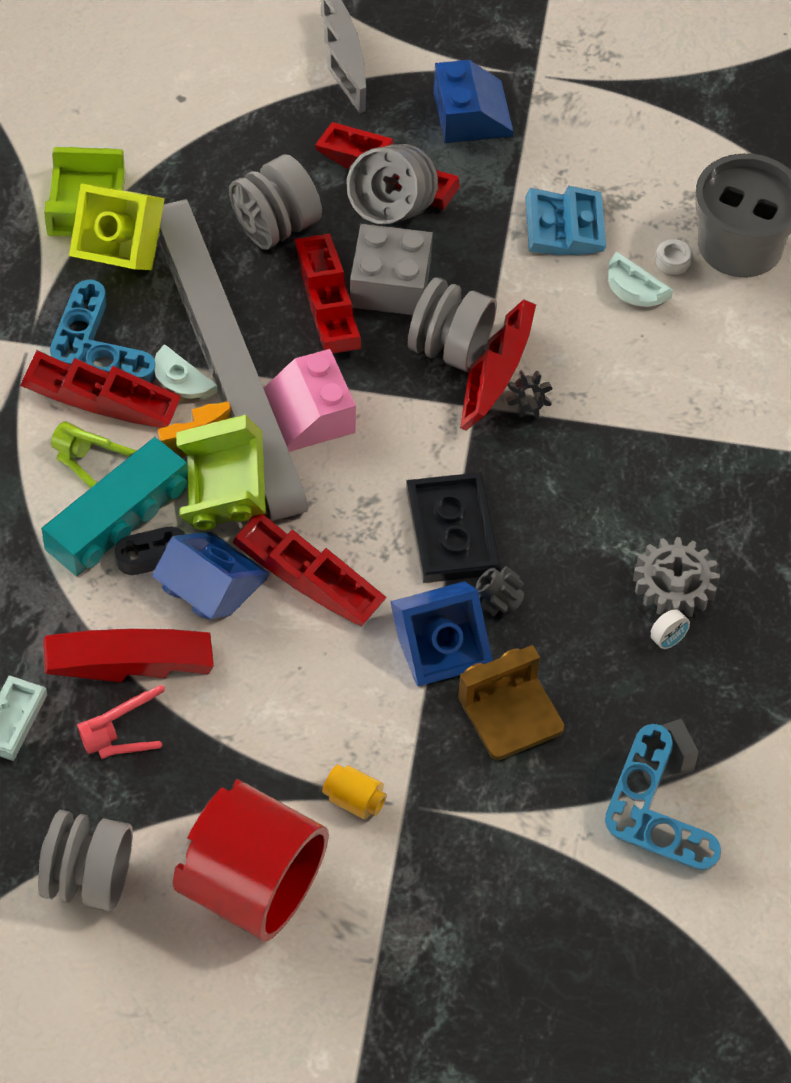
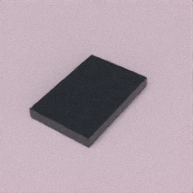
M482 472L406 480V491L423 583L481 577L490 568H495L500 572L501 566Z

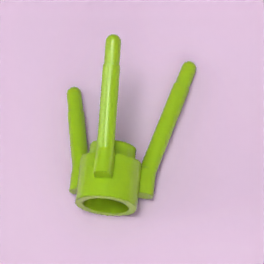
M67 421L57 426L51 438L52 448L59 451L56 459L71 468L90 488L97 482L73 458L84 457L89 451L91 444L128 457L137 451L111 442L110 439L84 431Z

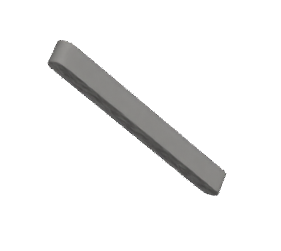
M186 199L164 204L158 240L213 381L217 385L222 403L229 401L231 418L246 414L263 431L265 514L271 521L308 512L303 485L190 205Z

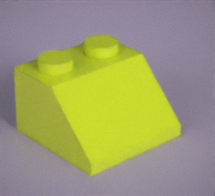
M81 183L69 256L131 269L153 270L165 198Z

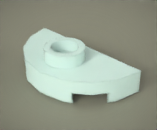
M616 251L609 263L607 280L611 290L621 300L632 305L649 307L660 305L672 298L673 289Z
M165 344L156 353L154 370L156 384L181 396L180 401H182V398L193 399L200 397V400H206L218 393L217 385Z

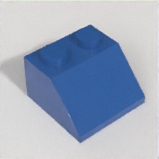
M470 60L435 63L433 92L444 143L513 136V127L500 79Z
M202 532L172 536L152 577L163 584L162 588L166 593L176 598H183L192 605L194 613L202 618L212 620L214 618L231 616L267 580L270 573L214 533Z
M464 581L390 601L398 640L417 686L458 676L474 664H486L493 661L478 590Z

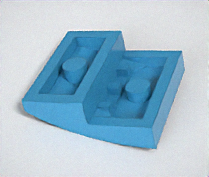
M569 185L564 194L534 188L529 189L525 196L529 252L552 255H581L605 250L606 237L602 192Z

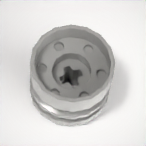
M394 144L373 148L361 154L351 165L346 179L347 195L352 207L364 219L376 224H391L423 213L433 202L438 189L437 172L432 160L421 149L409 144ZM395 176H400L399 181L395 179ZM398 183L402 186V188H397Z
M283 154L264 164L260 169V173L251 171L245 178H238L229 186L231 205L240 225L250 239L261 249L268 250L274 247L279 241L288 239L291 231L301 232L319 222L322 218L321 201L313 181L302 165L290 155Z
M438 277L433 278L424 290L414 310L408 334L409 350L421 353L425 349L426 357L435 358L444 347L443 360L445 364L469 372L470 365L482 355L489 340L497 311L496 299L476 291H469L461 301L460 285L451 284L448 287L446 280Z
M59 810L50 824L40 853L39 895L42 898L53 899L59 891L60 900L69 903L74 898L78 887L82 886V903L84 906L112 912L120 900L129 868L133 841L131 824L103 818L98 823L93 836H91L90 820L87 815L80 814L74 821L73 814L70 811Z

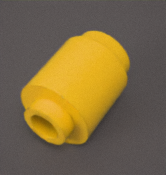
M336 764L327 776L322 789V793L329 796L331 803L364 820L371 814L377 816L387 798V794L383 792V782L350 765L343 767Z

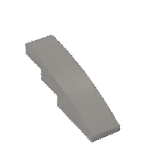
M321 0V16L324 19V42L328 46V69L359 114L366 111L365 63L357 31L342 0Z

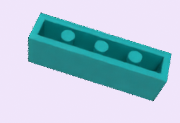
M154 436L41 528L44 549L76 577L85 569L94 567L99 563L102 556L115 546L121 538L129 536L142 522L150 521L158 513L159 508L170 499L178 498L185 491L188 485L187 462Z

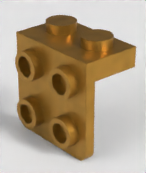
M533 645L521 650H509L499 659L486 664H474L460 674L458 700L490 757L494 760H502L562 735L564 731L563 721L538 680L540 656Z

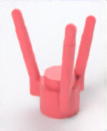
M159 685L150 691H144L101 716L77 724L80 737L88 755L98 751L102 760L115 754L160 749L162 747L161 741L112 746L111 741L118 739L112 721L165 691V687Z

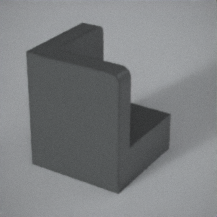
M682 719L661 725L671 734L673 748L660 783L689 774L695 770L699 751ZM655 733L652 738H644L643 743L647 745L648 752L645 759L637 755L635 758L637 762L645 763L654 770L658 769L660 763H652L651 759L656 749L663 750L665 748V744L660 740L661 734ZM642 771L647 783L651 786V777L648 773Z

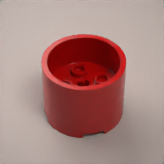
M236 779L233 784L234 788L228 791L222 787L212 797L193 825L187 839L191 840L186 852L187 860L185 865L179 863L175 867L173 887L177 893L262 941H269L286 926L307 895L322 864L328 845L329 831L318 822L245 782Z

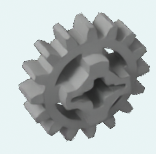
M676 537L674 545H669L662 538L660 539L658 549L649 544L646 547L645 555L639 554L633 575V581L637 582L635 593L636 595L645 594L643 601L645 606L655 603L657 605L656 614L660 615L665 609L684 610L688 617H692L695 606L704 611L708 600H714L720 574L716 573L717 562L715 560L707 561L709 554L707 549L697 552L695 550V541L692 540L688 546H683L681 538Z

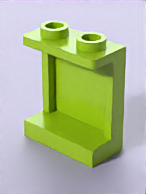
M53 147V173L49 201H45L44 209L47 236H72L81 183L124 190L126 175L124 150Z
M246 414L176 432L177 447L187 455L189 505L180 508V517L195 530H211L219 524L231 521L244 522L251 519L252 516L266 513L263 431Z

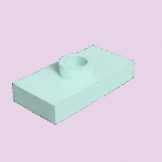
M10 675L8 676L0 692V757L12 761L15 760L47 696L46 687Z

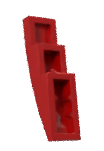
M332 122L317 141L315 147L318 152L350 170L351 165L361 154L373 148L394 145L393 138ZM436 170L438 189L430 206L444 210L460 188L459 176ZM395 176V179L399 181L400 176ZM398 183L397 188L400 189L402 186Z
M330 234L294 239L306 293L323 350L330 349L333 354L361 349V336L353 318L352 302L345 286L344 270Z
M523 299L505 315L504 326L488 340L486 352L470 365L460 429L467 431L483 418L504 392L519 365L530 336L536 304Z
M36 350L20 385L53 400L95 414L158 428L169 426L181 396L117 367L112 366L110 372L107 373L76 358L69 365Z
M264 514L255 515L235 536L232 542L261 566L297 591L361 627L387 598L330 550L325 548L321 553L293 529L287 534Z
M128 628L45 635L43 639L45 674L123 682L127 674L166 678L171 670L209 674L214 667L211 632Z

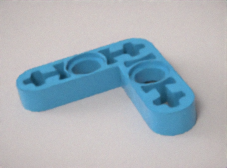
M84 280L76 284L51 343V357L69 365L76 358L107 373L110 372L112 366L120 369V362H125V364H122L121 370L153 383L156 378L154 371L155 360L152 355L141 350L93 341L106 308L105 288L100 282L95 280ZM89 296H95L90 298L88 310L85 309L84 300H87ZM76 321H83L88 324V327L83 331H73L69 328L70 324ZM69 343H72L73 353H70L67 358L62 357L67 354ZM99 357H108L113 360L112 364L107 367H98L93 364ZM139 366L145 367L142 368L139 373L133 372L136 371Z
M658 724L646 725L639 730L633 742L606 812V827L619 840L697 870L711 869L718 863L721 856L720 843L714 835L650 810L672 753L673 742L671 734L663 726ZM655 733L661 734L660 740L665 744L663 750L656 749L651 759L652 763H660L657 770H654L645 763L634 762L637 755L645 759L648 747L643 743L645 737L652 738ZM639 770L648 773L651 777V786L646 792L640 794L632 792L627 785L630 774ZM621 794H625L633 801L644 802L642 809H639L636 805L633 806L630 817L636 823L634 827L626 826L623 832L617 830L618 824L613 820L614 815H622L627 806L626 801H619ZM667 824L674 829L675 840L668 847H658L652 842L651 833L657 825ZM682 831L691 833L687 838V842L695 845H700L702 840L709 841V849L714 852L712 858L704 857L702 862H697L695 860V852L684 847L683 856L674 854L681 844Z

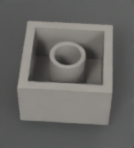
M360 224L350 278L352 308L413 315L428 283L433 232Z

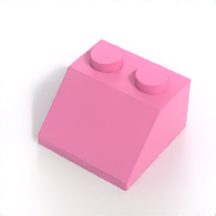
M330 349L295 358L263 388L289 452L356 432V405Z

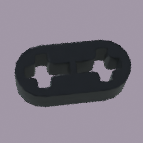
M170 526L121 538L115 546V560L118 569L128 575H138L154 571L167 547L165 543L169 542L172 536L185 535V532L180 528ZM134 551L138 558L131 560L127 552Z

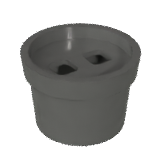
M741 153L722 157L712 162L703 170L696 184L695 205L699 218L698 248L704 260L711 267L721 273L734 277H754L770 271L777 265L783 254L787 239L791 234V170L787 166L763 155Z

